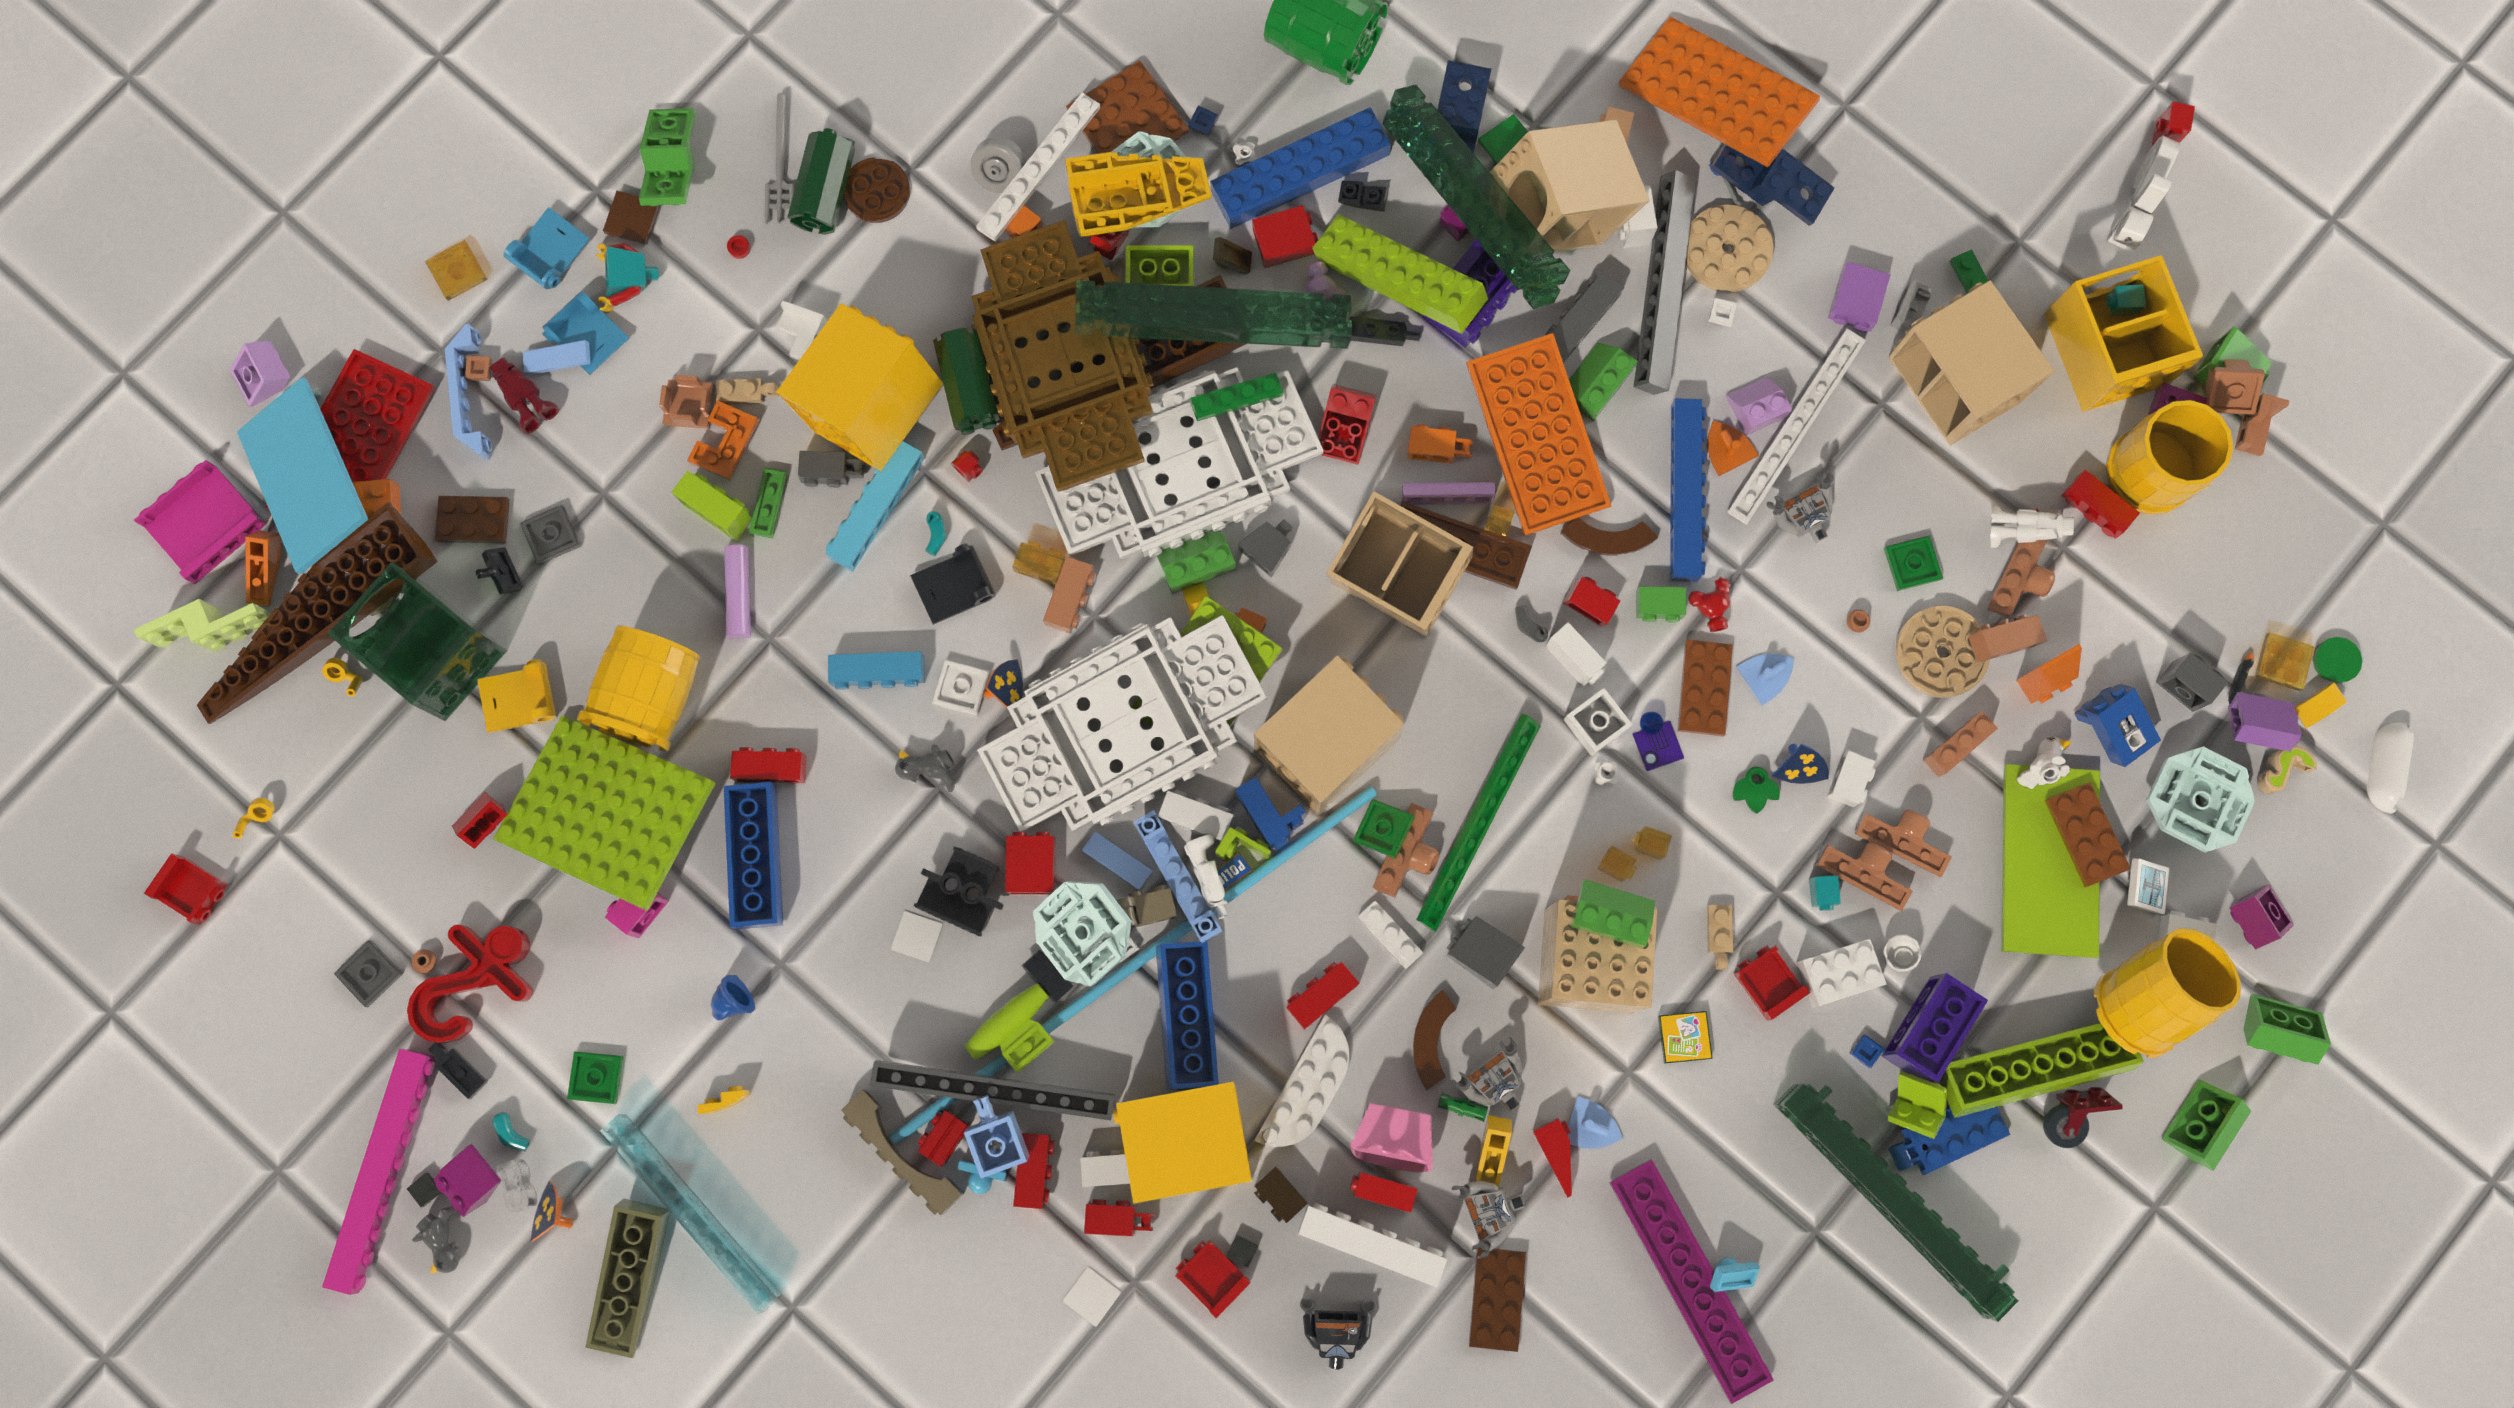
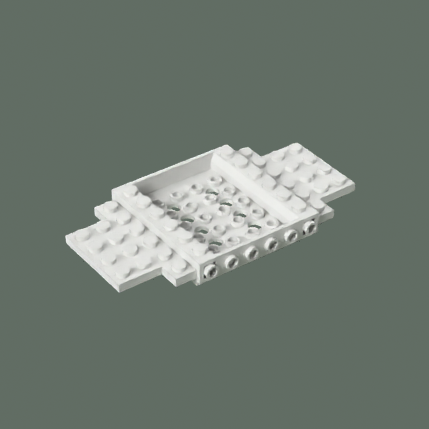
M1237 367L1218 375L1215 370L1210 372L1208 370L1202 371L1193 379H1182L1173 387L1168 389L1163 387L1156 390L1153 395L1148 396L1153 414L1132 421L1137 438L1142 433H1148L1152 437L1149 444L1143 445L1139 442L1145 462L1060 492L1056 490L1049 466L1036 471L1035 475L1069 556L1112 539L1120 559L1141 551L1144 557H1155L1161 554L1163 549L1180 547L1184 544L1183 541L1191 538L1192 540H1197L1203 537L1205 532L1210 530L1214 532L1226 527L1225 524L1232 521L1239 523L1245 520L1247 515L1252 513L1261 514L1267 511L1268 507L1271 506V498L1290 491L1289 484L1282 470L1323 454L1322 446L1289 371L1277 374L1284 392L1282 397L1197 421L1190 404L1191 397L1244 382ZM1184 416L1193 418L1194 423L1191 427L1186 428L1181 425L1180 421ZM1194 436H1198L1202 439L1203 443L1200 447L1193 448L1190 446L1189 440ZM1152 453L1158 454L1160 456L1159 463L1155 465L1149 464L1147 462L1148 455ZM1206 456L1210 458L1211 465L1208 468H1201L1198 465V460L1201 457ZM1166 474L1169 477L1168 483L1163 486L1158 485L1155 481L1157 475ZM1210 477H1217L1220 480V485L1215 489H1211L1207 486V480ZM1168 494H1174L1178 498L1174 506L1165 504L1164 498Z
M1223 615L1184 637L1180 635L1171 617L1153 627L1140 623L1130 629L1131 633L1123 637L1120 634L1110 640L1111 644L1103 648L1101 645L1089 651L1090 655L1084 659L1078 657L1069 662L1070 666L1064 670L1058 668L1048 674L1050 676L1044 681L1038 679L1028 685L1029 689L1024 691L1026 697L1007 707L1018 728L979 748L977 751L1020 832H1024L1062 811L1072 831L1091 821L1093 824L1101 823L1103 826L1114 820L1113 815L1119 812L1123 815L1135 809L1133 804L1139 801L1146 803L1155 798V792L1161 789L1163 792L1174 788L1176 786L1174 782L1183 778L1186 781L1197 775L1195 771L1201 767L1206 770L1216 765V759L1220 758L1218 752L1238 742L1227 720L1268 698ZM1122 675H1128L1131 678V685L1126 689L1121 688L1118 684V680ZM1136 695L1141 697L1142 706L1138 709H1132L1129 705L1130 698ZM1086 697L1089 699L1090 707L1088 710H1079L1077 703L1080 698ZM1145 716H1149L1153 720V726L1149 730H1144L1140 726V721ZM1092 718H1097L1101 722V728L1096 732L1091 731L1088 727V723ZM1155 737H1161L1164 740V747L1160 751L1154 750L1151 746V742ZM1109 739L1112 742V749L1109 752L1104 753L1100 750L1099 743L1101 740ZM1115 759L1123 763V769L1119 773H1114L1110 769V764Z

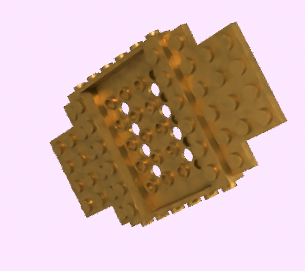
M1065 220L980 249L992 289L971 296L976 310V314L972 315L975 324H972L971 327L977 330L983 355L987 361L986 370L993 381L990 384L993 396H998L999 403L996 404L1000 417L1004 416L1006 422L1002 424L1006 437H1011L1014 443H1018L1023 459L1045 452L1058 492L1145 462L1132 421L1153 414L1148 396L1153 395L1150 387L1154 386L1150 372L1145 373L1144 367L1147 366L1144 354H1139L1137 347L1141 345L1137 333L1132 334L1130 327L1134 326L1131 315L1130 313L1125 314L1123 307H1126L1127 303L1124 294L1118 293L1117 288L1121 286L1117 274L1112 275L1109 267L1105 268L1100 252L1097 251L1078 258ZM1083 315H1090L1092 317V322L1089 325L1080 324V318ZM1063 322L1071 325L1070 330L1066 333L1058 331L1059 325ZM1041 330L1049 332V337L1044 341L1037 339V334ZM1021 337L1028 340L1024 348H1017L1015 346L1017 339ZM1096 355H1104L1105 362L1102 365L1093 364V358ZM1076 362H1081L1084 365L1083 370L1079 373L1071 371L1072 365ZM1053 370H1060L1062 372V377L1057 381L1050 379V373ZM1033 377L1040 379V385L1037 388H1030L1028 386L1029 380Z

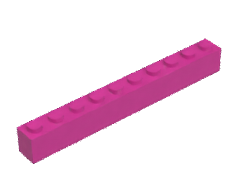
M399 1048L322 1288L352 1295L359 1293L365 1286V1273L374 1258V1252L372 1251L375 1242L379 1240L382 1233L380 1226L383 1218L387 1216L390 1205L388 1201L390 1195L394 1193L397 1187V1173L404 1165L405 1157L403 1155L406 1147L409 1146L412 1140L411 1130L420 1115V1109L418 1108L421 1099H424L428 1087L426 1083L428 1077L434 1071L435 1056Z

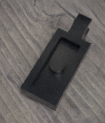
M436 1042L428 1049L439 1060L435 1067L467 1099H472L488 1082L456 1049H451L448 1052L441 1043L437 1044Z

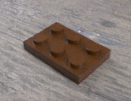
M439 496L435 540L437 542L506 544L510 499L507 497Z

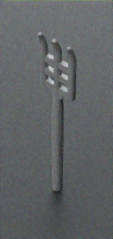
M783 93L777 94V180L772 185L765 184V224L769 223L771 209H777V223H781L783 209H790L795 189L794 183L787 184L784 181L786 96ZM771 190H777V194H771ZM783 190H789V194H783ZM777 200V204H770V201ZM783 200H789V204H783Z

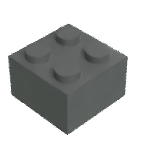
M2192 653L2173 661L2156 681L2157 684L2192 712L2212 704L2228 684L2219 671L2211 669L2200 656Z

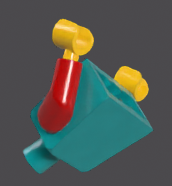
M601 243L597 245V249L603 251L600 254H596V256L601 261H605L606 296H609V299L606 297L598 298L600 304L606 302V305L600 308L601 311L609 313L613 306L638 296L644 291L646 280L658 281V267L645 266L644 254L639 253L626 243L612 244L607 247Z

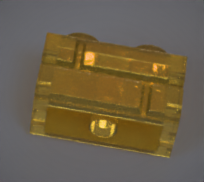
M1028 541V544L1021 542L1012 568L1016 573L1056 585L1065 556L1062 555L1063 552L1054 548H1050L1049 551L1041 549V545L1036 542Z

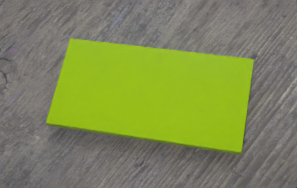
M2005 764L2003 771L2001 952L2097 959L2099 958V882L2084 887L2045 800L2091 782L2100 801V771L2069 768L2070 772L2066 777L2060 776L2057 782L2045 785L2037 784L2033 789H2029L2019 784L2017 778L2022 772L2029 770L2030 766Z

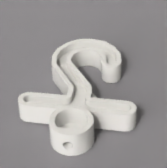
M2161 136L2155 142L2133 181L2132 188L2136 189L2129 207L2110 232L2107 242L2122 249H2125L2126 246L2136 249L2140 245L2153 221L2151 213L2164 198L2172 184V181L2166 179L2179 153V142L2165 136Z

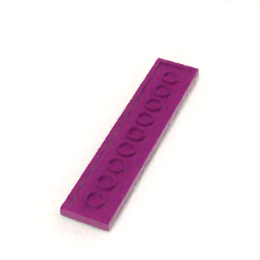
M1650 1159L1610 1181V1186L1729 1403L1733 1404L1774 1381L1726 1292H1714L1710 1288L1714 1270L1653 1160Z

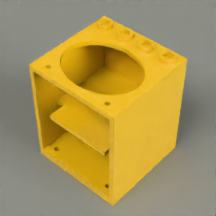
M2162 255L2075 281L2056 302L2050 304V308L2044 313L2082 412L2154 391L2164 383L2171 384L2203 357ZM2139 271L2129 279L2120 281L2109 288L2100 287L2088 295H2085L2083 291L2084 288L2110 277ZM2144 285L2146 307L2139 314L2110 315V308L2107 307L2106 299L2107 295L2116 286Z
M840 303L776 393L814 433L881 472L940 390L943 382L913 345L915 342L905 334L900 336L891 326L887 324L885 326L880 325V322L873 316L868 315L866 317L862 315L863 313L855 306L851 305L848 307Z
M1234 1082L1116 1103L1117 1109H1113L1115 1124H1120L1133 1204L1252 1181Z

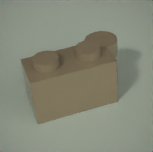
M1165 885L1152 888L1151 893L1143 894L1142 891L1129 893V897L1116 900L1131 919V928L1177 918L1171 888L1166 889Z

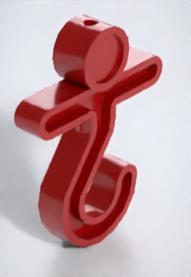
M453 925L448 931V938L472 963L465 971L428 978L415 988L409 998L407 1007L409 1024L415 1033L427 1041L449 1043L460 1040L471 1032L473 1022L467 1016H453L444 1023L436 1020L433 1014V1007L435 1002L442 996L497 985L513 1001H528L533 994L532 987L510 966L521 962L529 953L530 942L524 931L510 926L496 927L490 931L484 942L468 926Z

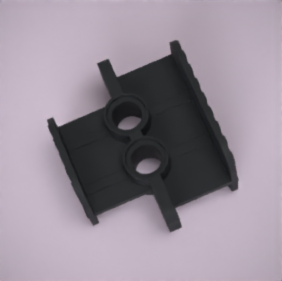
M954 846V852L942 876L927 869H922L920 874L928 877V880L917 903H914L913 906L981 937V932L993 907L1002 910L1004 906L1002 903L986 896L994 876L1000 868L989 860ZM954 878L957 880V887L949 891L946 889V882ZM971 888L979 890V896L975 900L967 898V893Z

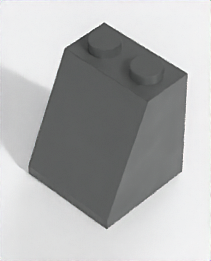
M1477 916L1473 920L1468 918L1460 928L1463 934L1459 939L1454 937L1447 946V949L1450 951L1447 956L1491 989L1498 987L1525 947Z

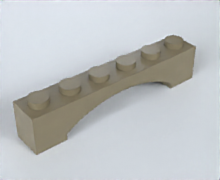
M861 1090L841 1110L845 1114L843 1119L852 1128L856 1126L861 1131L859 1136L868 1145L872 1143L878 1149L876 1154L884 1162L889 1160L894 1166L892 1171L901 1180L904 1177L911 1184L909 1189L917 1197L923 1196L927 1201L926 1207L934 1215L937 1212L940 1215L945 1214L964 1195V1192L948 1176L943 1179L930 1176L914 1167L901 1156L883 1128L879 1113L882 1106L867 1090Z

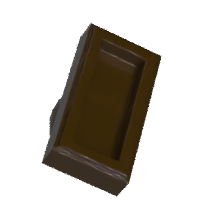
M1222 237L1215 238L1213 260L1216 265L1221 269L1232 268L1242 274L1250 273L1252 252Z

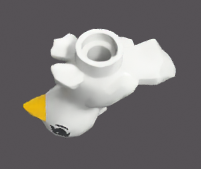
M2054 736L2043 739L2039 745L2037 757L2030 765V769L2022 772L2017 778L2018 783L2033 789L2037 784H2052L2057 782L2060 776L2066 777L2070 770L2068 765H2061L2066 762L2062 755L2071 744V741L2061 740Z

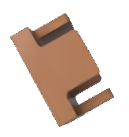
M2224 359V368L2215 367L2214 370H2209L2205 385L2206 405L2217 413L2255 414L2265 376L2263 369H2252L2248 360Z
M675 375V380H668L667 386L662 385L659 407L664 412L662 423L665 426L710 429V423L707 419L712 412L715 385L713 383L701 382L697 376Z

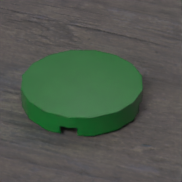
M2334 637L2323 641L2317 646L2313 655L2314 668L2319 676L2336 684L2345 683L2355 678L2362 668L2363 660L2360 650L2353 642L2346 638Z

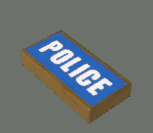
M1240 852L1217 868L1224 891L1253 871Z

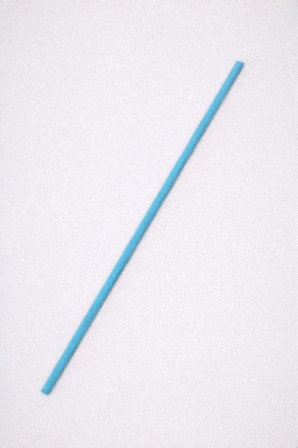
M1369 786L1226 890L1223 898L1224 901H1227V904L1377 796L1376 791L1372 786ZM1188 919L1042 1024V1027L1050 1034L1156 956V946L1175 943L1193 930ZM1001 1054L974 1074L992 1076L1006 1066L1008 1061ZM941 1097L890 1134L891 1140L895 1145L899 1144L933 1119L939 1111H944L959 1099Z

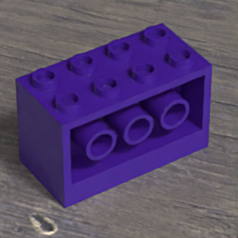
M1481 233L1452 269L1483 283L1488 300L1462 334L1425 315L1423 317L1466 348L1470 342L1474 344L1480 337V331L1483 326L1488 327L1494 320L1496 310L1499 309L1501 311L1507 304V298L1510 293L1515 294L1522 285L1521 280L1525 276L1523 274L1525 264Z
M1948 973L1930 976L1881 1056L1908 1074H1914L1929 1082H1939L1987 1004L1988 999Z

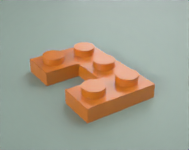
M717 400L707 421L727 431L718 449L697 440L687 461L730 480L760 420L753 415Z

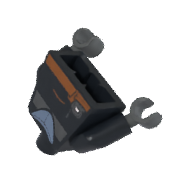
M1311 1298L1312 1306L1309 1309H1305L1302 1299L1300 1307L1305 1311L1303 1325L1307 1340L1314 1349L1319 1350L1321 1358H1329V1367L1331 1369H1342L1344 1367V1359H1353L1356 1351L1361 1350L1370 1338L1372 1317L1370 1315L1376 1308L1375 1302H1372L1370 1311L1364 1308L1365 1300L1361 1302L1360 1310L1363 1312V1316H1361L1360 1311L1315 1310L1314 1315L1312 1314L1315 1308L1314 1300Z

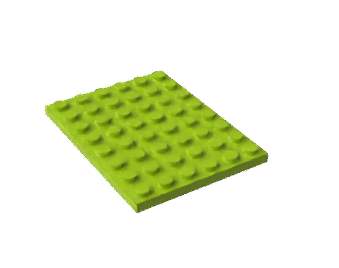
M561 715L493 840L648 911L716 783Z

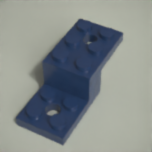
M1448 60L1424 177L1467 186L1491 68ZM1466 82L1470 84L1471 89L1463 91L1459 85ZM1453 155L1456 161L1449 164L1445 162L1444 157Z
M1724 144L1710 167L1759 205L1764 206L1775 200L1808 226L1814 224L1835 188L1784 149L1780 151L1770 166L1766 167ZM1737 156H1740V157L1743 158V160H1744V166H1743V167H1740V166L1737 164V162H1736V157H1737ZM1802 188L1808 191V199H1804L1801 196Z

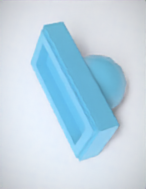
M968 1160L959 1161L957 1168L972 1173L969 1177L968 1185L970 1190L976 1194H984L990 1190L992 1186L991 1178L1007 1181L1009 1174L1008 1171L1003 1170L980 1178L975 1162Z
M1725 1257L1716 1265L1710 1288L1714 1292L1754 1287L1760 1266L1756 1262L1738 1264L1733 1258Z

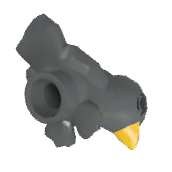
M933 744L931 753L918 758L910 756L902 750L900 751L899 759L895 765V772L901 779L913 782L917 780L922 781L920 774L923 773L930 777L941 779L945 782L948 792H953L956 779L950 774L949 768L955 764L946 749L940 751L939 747Z
M452 1206L442 1208L438 1217H435L432 1213L428 1214L416 1226L420 1233L412 1239L413 1242L423 1240L433 1253V1264L430 1273H450L459 1264L460 1257L458 1247L455 1246L456 1242L448 1243V1222L450 1217L457 1212Z

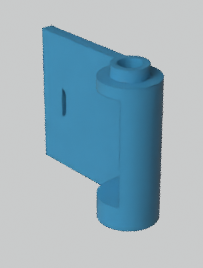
M548 207L522 242L514 240L508 244L504 251V258L548 290L558 286L561 277L589 242L590 238Z
M583 291L579 292L542 326L545 330L542 335L551 344L554 341L559 345L583 340L589 342L591 364L581 366L589 375L630 339Z

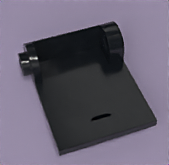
M959 545L955 548L956 552L953 553L952 558L910 575L933 625L986 603L996 596L973 545Z

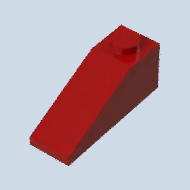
M1556 1118L1533 1130V1133L1568 1198L1572 1196L1571 1150L1568 1137L1571 1131L1565 1120L1560 1122L1559 1118Z

